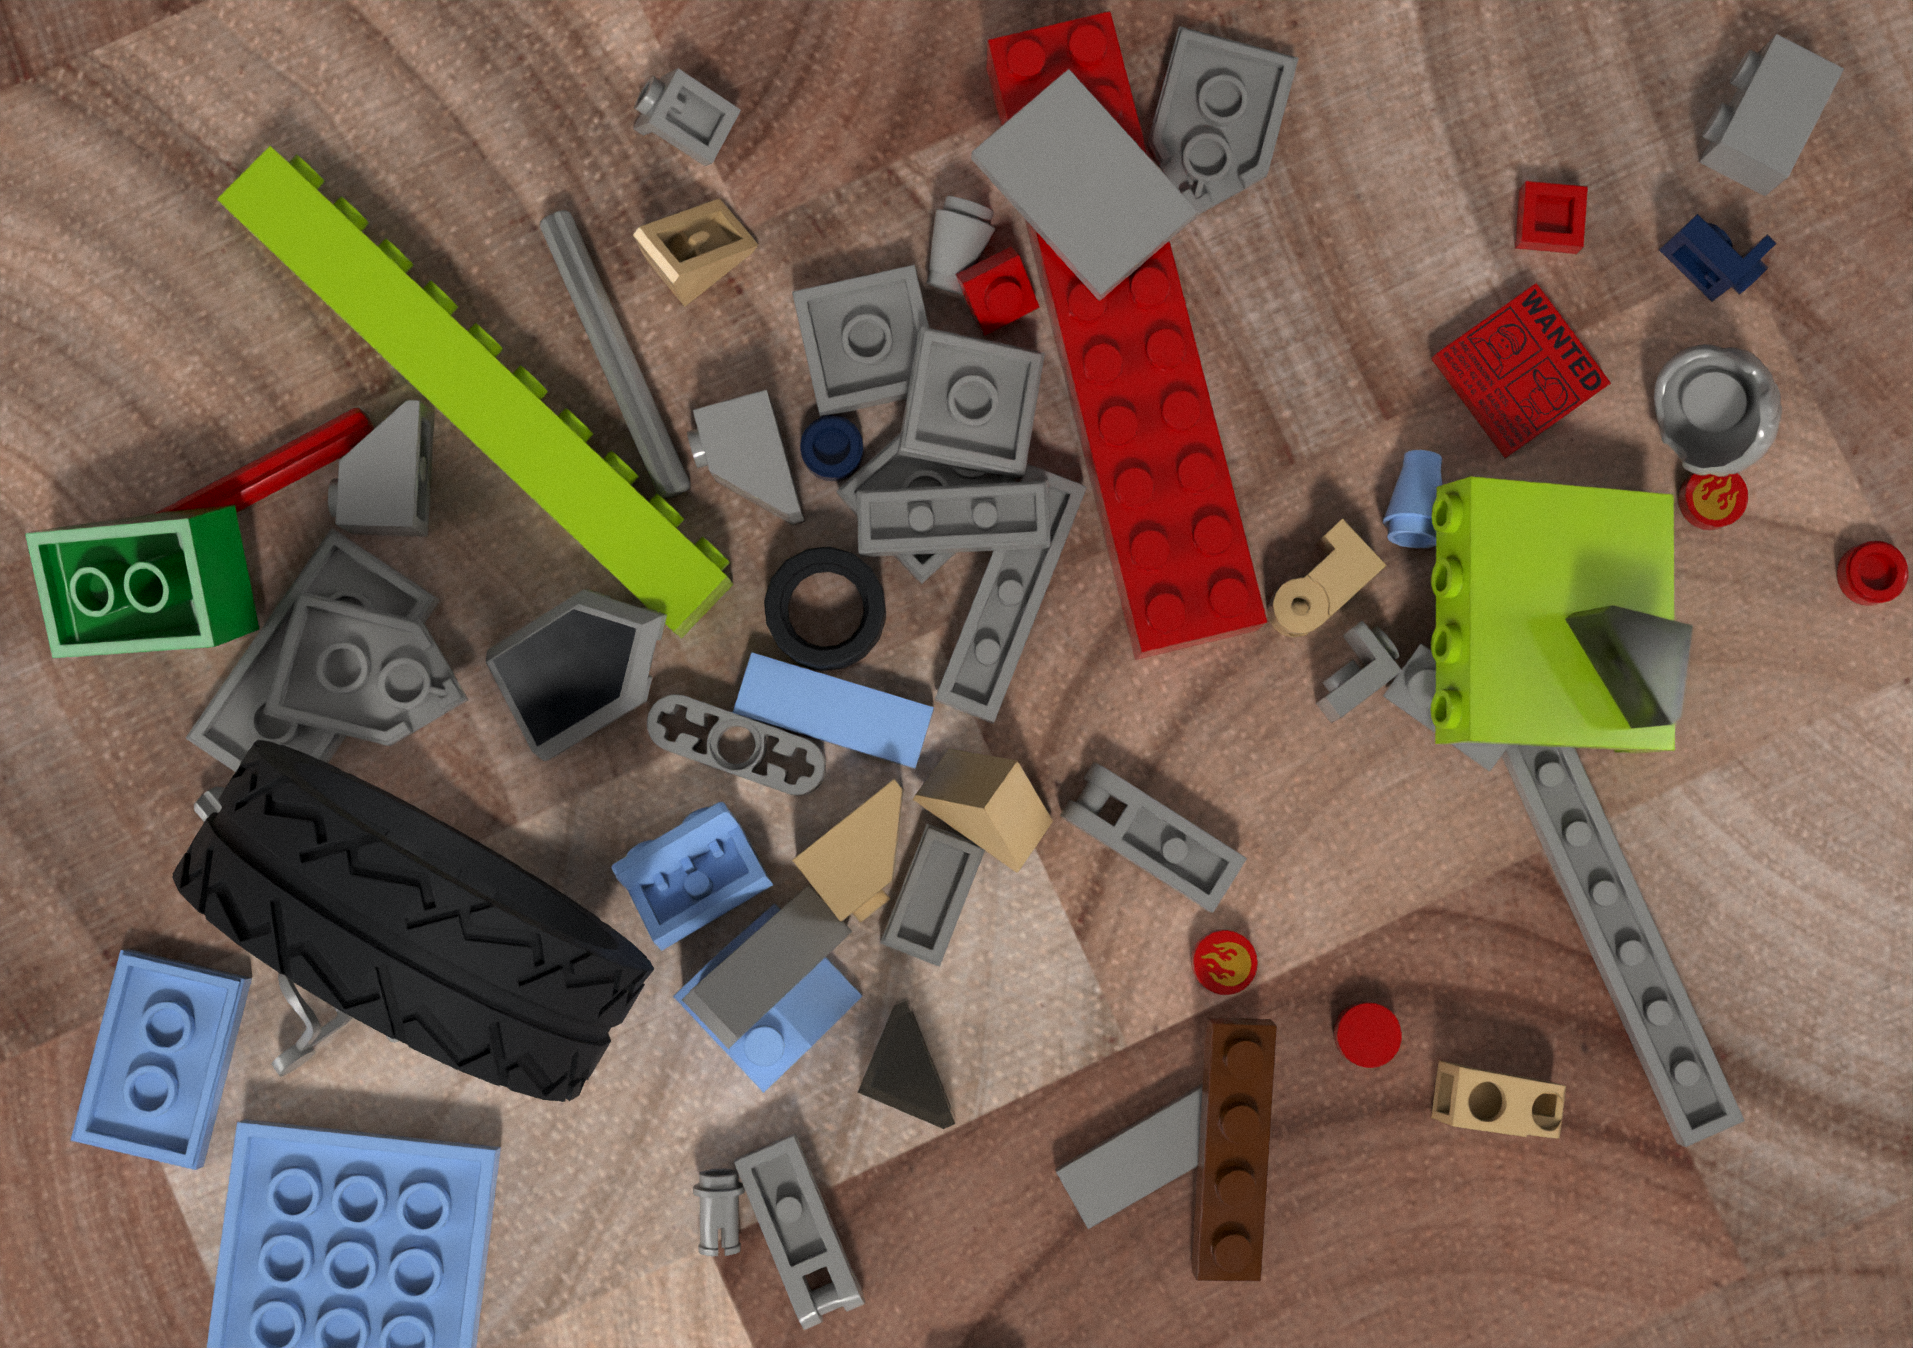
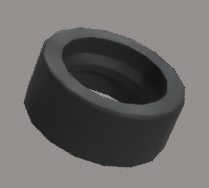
M831 546L806 549L787 559L770 579L764 599L766 625L778 647L799 665L820 671L845 669L865 658L880 640L886 620L883 588L872 568L854 553ZM831 572L844 576L856 586L862 597L863 616L860 626L849 639L838 645L818 646L808 643L795 632L789 620L788 605L792 592L802 580L816 573Z

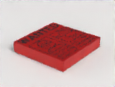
M1537 283L1431 358L1505 459L1611 384Z

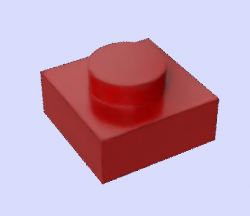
M1011 246L955 274L974 321L984 336L1040 308L1020 256Z

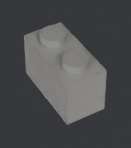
M1778 34L1758 53L1749 49L1730 79L1729 84L1737 87L1729 105L1721 103L1717 107L1702 133V137L1710 142L1699 163L1766 196L1789 177L1844 68Z

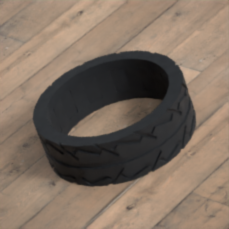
M258 739L253 743L218 799L222 806L220 812H213L206 818L172 876L179 893L197 912L204 914L206 920L237 945L278 973L286 975L303 989L392 1039H397L407 1044L409 1048L445 1065L500 1087L501 1085L511 1091L542 1100L565 1102L566 1099L571 1101L580 1095L585 1081L589 1080L611 1043L608 1032L611 1027L623 1023L645 986L643 984L644 981L654 971V967L651 961L647 959V956L610 925L601 921L596 915L562 892L484 844L367 781L306 753L281 744L279 746L270 741Z

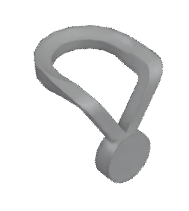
M278 973L279 986L283 995L307 1026V1029L296 1044L280 1054L271 1063L281 1077L308 1061L316 1052L313 1048L314 1046L346 1025L353 1017L335 1008L337 1017L323 1027H320L319 1020L314 1011L301 997L293 980L286 975Z

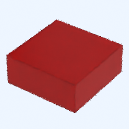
M1525 181L1519 188L1515 249L1577 254L1584 247L1588 186Z

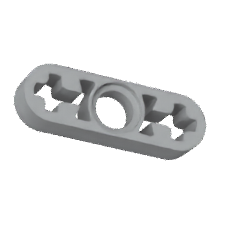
M679 694L668 695L659 699L648 713L647 730L649 736L657 746L674 754L795 796L813 792L820 786L825 777L826 761L822 751L813 742L797 735ZM679 707L688 708L686 719L705 728L708 726L709 715L718 717V722L712 727L707 738V754L703 755L696 752V748L703 740L689 734L680 733L675 742L669 741V729L661 725L664 714L675 715ZM734 727L748 729L755 739L754 753L747 761L740 764L727 762L719 750V742L722 735ZM771 736L779 739V742L772 751L786 757H794L798 749L808 751L806 761L815 766L811 778L800 776L796 785L786 782L788 772L770 763H767L766 776L756 774L755 770L762 763L766 755L767 737Z

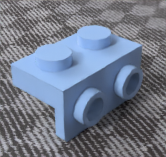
M718 802L711 807L701 808L692 812L683 820L681 825L655 840H648L637 844L627 853L626 857L617 861L611 867L616 879L628 890L652 941L661 951L773 886L742 825L724 802Z

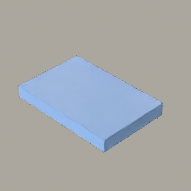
M131 949L120 950L70 1141L193 1170L204 1167L252 978Z

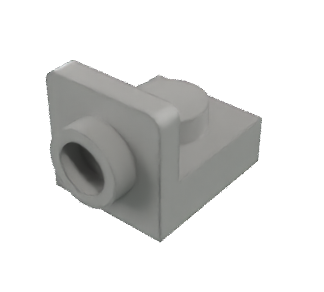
M677 68L663 75L660 79L652 76L645 84L634 105V109L641 114L633 129L643 136L653 132L702 165L707 166L714 162L741 109Z
M1361 621L1343 635L1365 666L1360 669L1356 662L1352 660L1322 682L1330 693L1316 704L1330 723L1343 717L1402 672L1401 668L1394 661L1399 657V652L1391 639L1380 628L1374 627L1370 630Z

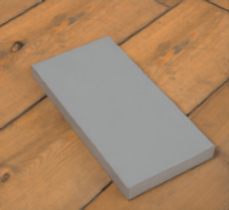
M331 528L186 736V739L234 772L237 771L245 755L258 739L274 742L279 746L280 744L328 763L347 735L264 715L298 591L424 623L440 599Z

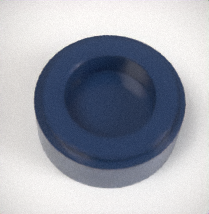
M824 416L816 419L805 429L801 438L800 451L804 464L819 479L831 482L844 480L854 474L862 463L864 446L861 434L856 426L845 418Z

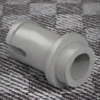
M710 1169L699 1173V1183L693 1186V1194L700 1197V1244L698 1249L702 1255L718 1256L719 1228H721V1247L724 1248V1255H733L741 1251V1243L739 1242V1195L744 1194L745 1188L743 1183L739 1182L737 1170Z

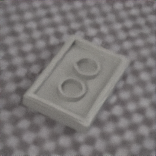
M1069 69L974 149L971 154L972 161L1099 301L1192 222L1198 213L1197 209Z

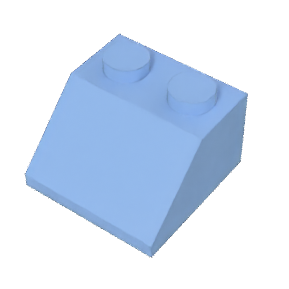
M773 904L725 946L673 996L763 1093L863 996L825 957L729 1049L699 1019L682 999L781 910L776 904Z

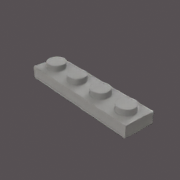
M1030 464L1027 465L1021 482L1048 481L1051 548L993 551L935 697L936 702L992 724L996 720L1087 489L1084 485Z

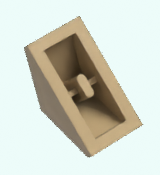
M720 198L640 226L633 235L645 260L684 307L751 255L758 246V243Z
M950 748L912 799L1016 873L1022 868L1053 822L1017 760Z

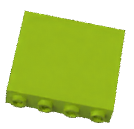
M1473 476L1436 487V499L1432 507V524L1436 530V564L1431 576L1432 590L1436 595V628L1431 638V652L1436 661V688L1431 702V719L1435 725V744L1486 743L1613 749L1615 753L1675 751L1674 494Z

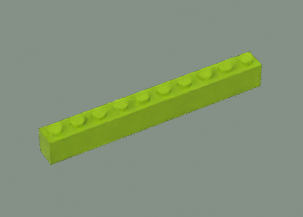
M269 146L217 200L645 606L667 614L665 624L682 639L734 585L728 576L722 572L730 562L703 536L695 545L677 529L684 521V518L660 495L656 493L648 502L631 485L639 476L612 450L602 459L586 443L593 433L571 411L565 408L557 416L541 401L548 393V390L523 366L520 365L511 373L498 361L496 357L503 348L476 322L468 331L464 329L451 316L458 306L435 283L430 280L421 288L406 273L414 264L387 238L376 246L362 232L369 222L347 200L340 196L332 204L317 190L325 181L299 155L296 154L287 162L275 149Z

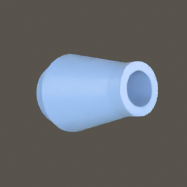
M1411 450L1404 454L1403 467L1383 519V524L1388 528L1387 538L1390 542L1408 548H1430L1436 546V530L1432 524V507L1436 499V487L1442 485V457L1439 454L1427 450Z

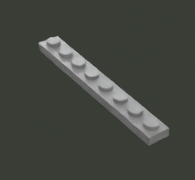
M1509 745L1502 755L1503 761L1677 1144L1687 1147L1744 1122L1741 1111L1575 748Z

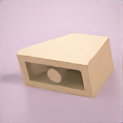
M895 779L792 860L840 922L853 913L861 923L890 900L883 889L894 880L904 793Z

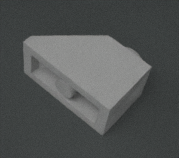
M763 390L694 409L693 413L698 429L687 431L697 468L708 466L710 473L717 483L788 523L795 525L805 522L768 391Z
M406 400L339 460L338 479H332L328 489L329 512L332 517H336L335 524L352 534L428 537L435 414L420 400Z

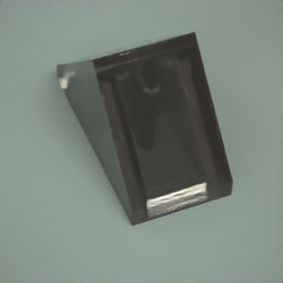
M1615 605L1574 612L1565 619L1631 729L1672 725L1681 718L1693 625Z
M908 997L895 1002L858 1093L945 1129L955 1124V1114Z

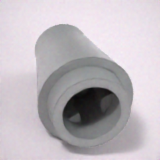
M946 197L943 209H936L928 270L930 272L926 282L928 285L962 295V290L955 274L978 263L995 231V228L990 225L994 214L993 210L962 198Z

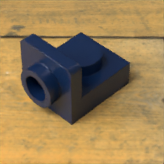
M1697 214L1675 233L1659 251L1713 302L1731 287L1740 295L1769 268L1761 258L1776 245V242L1767 234L1740 256L1733 249L1732 241L1725 231L1715 224L1705 222Z

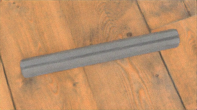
M567 210L557 211L548 215L540 221L541 231L655 490L663 499H670L681 495L690 488V481L574 218Z

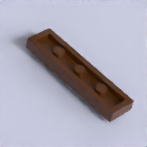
M1207 1017L1192 1254V1273L1197 1281H1261L1277 1025L1271 1019Z

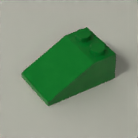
M235 505L176 510L25 533L52 658L210 648L260 630Z

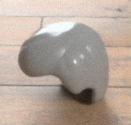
M1707 344L1688 347L1676 353L1666 362L1656 380L1654 404L1661 439L1664 444L1671 447L1679 456L1686 470L1698 475L1711 474L1718 477L1736 474L1761 459L1773 444L1782 416L1781 394L1769 369L1751 352L1734 347L1722 348Z

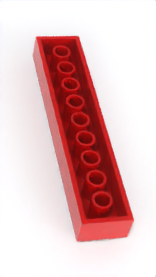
M1111 11L997 37L987 41L986 68L1001 126L1069 69L1147 154ZM1025 219L1135 660L1258 631L1268 621L1170 241L1099 301Z

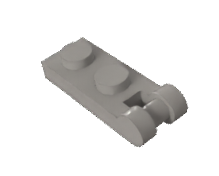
M1093 762L1084 776V779L1088 782L1076 802L1068 801L1060 817L1208 912L1213 913L1247 858L1110 770ZM1110 796L1126 806L1113 826L1097 816Z
M796 1133L736 1158L734 1164L802 1328L806 1330L822 1323V1315L842 1306L847 1312L864 1305L865 1298L861 1286L850 1266ZM826 1266L832 1282L812 1290L805 1275Z

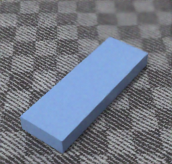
M751 652L733 713L916 769L934 707Z

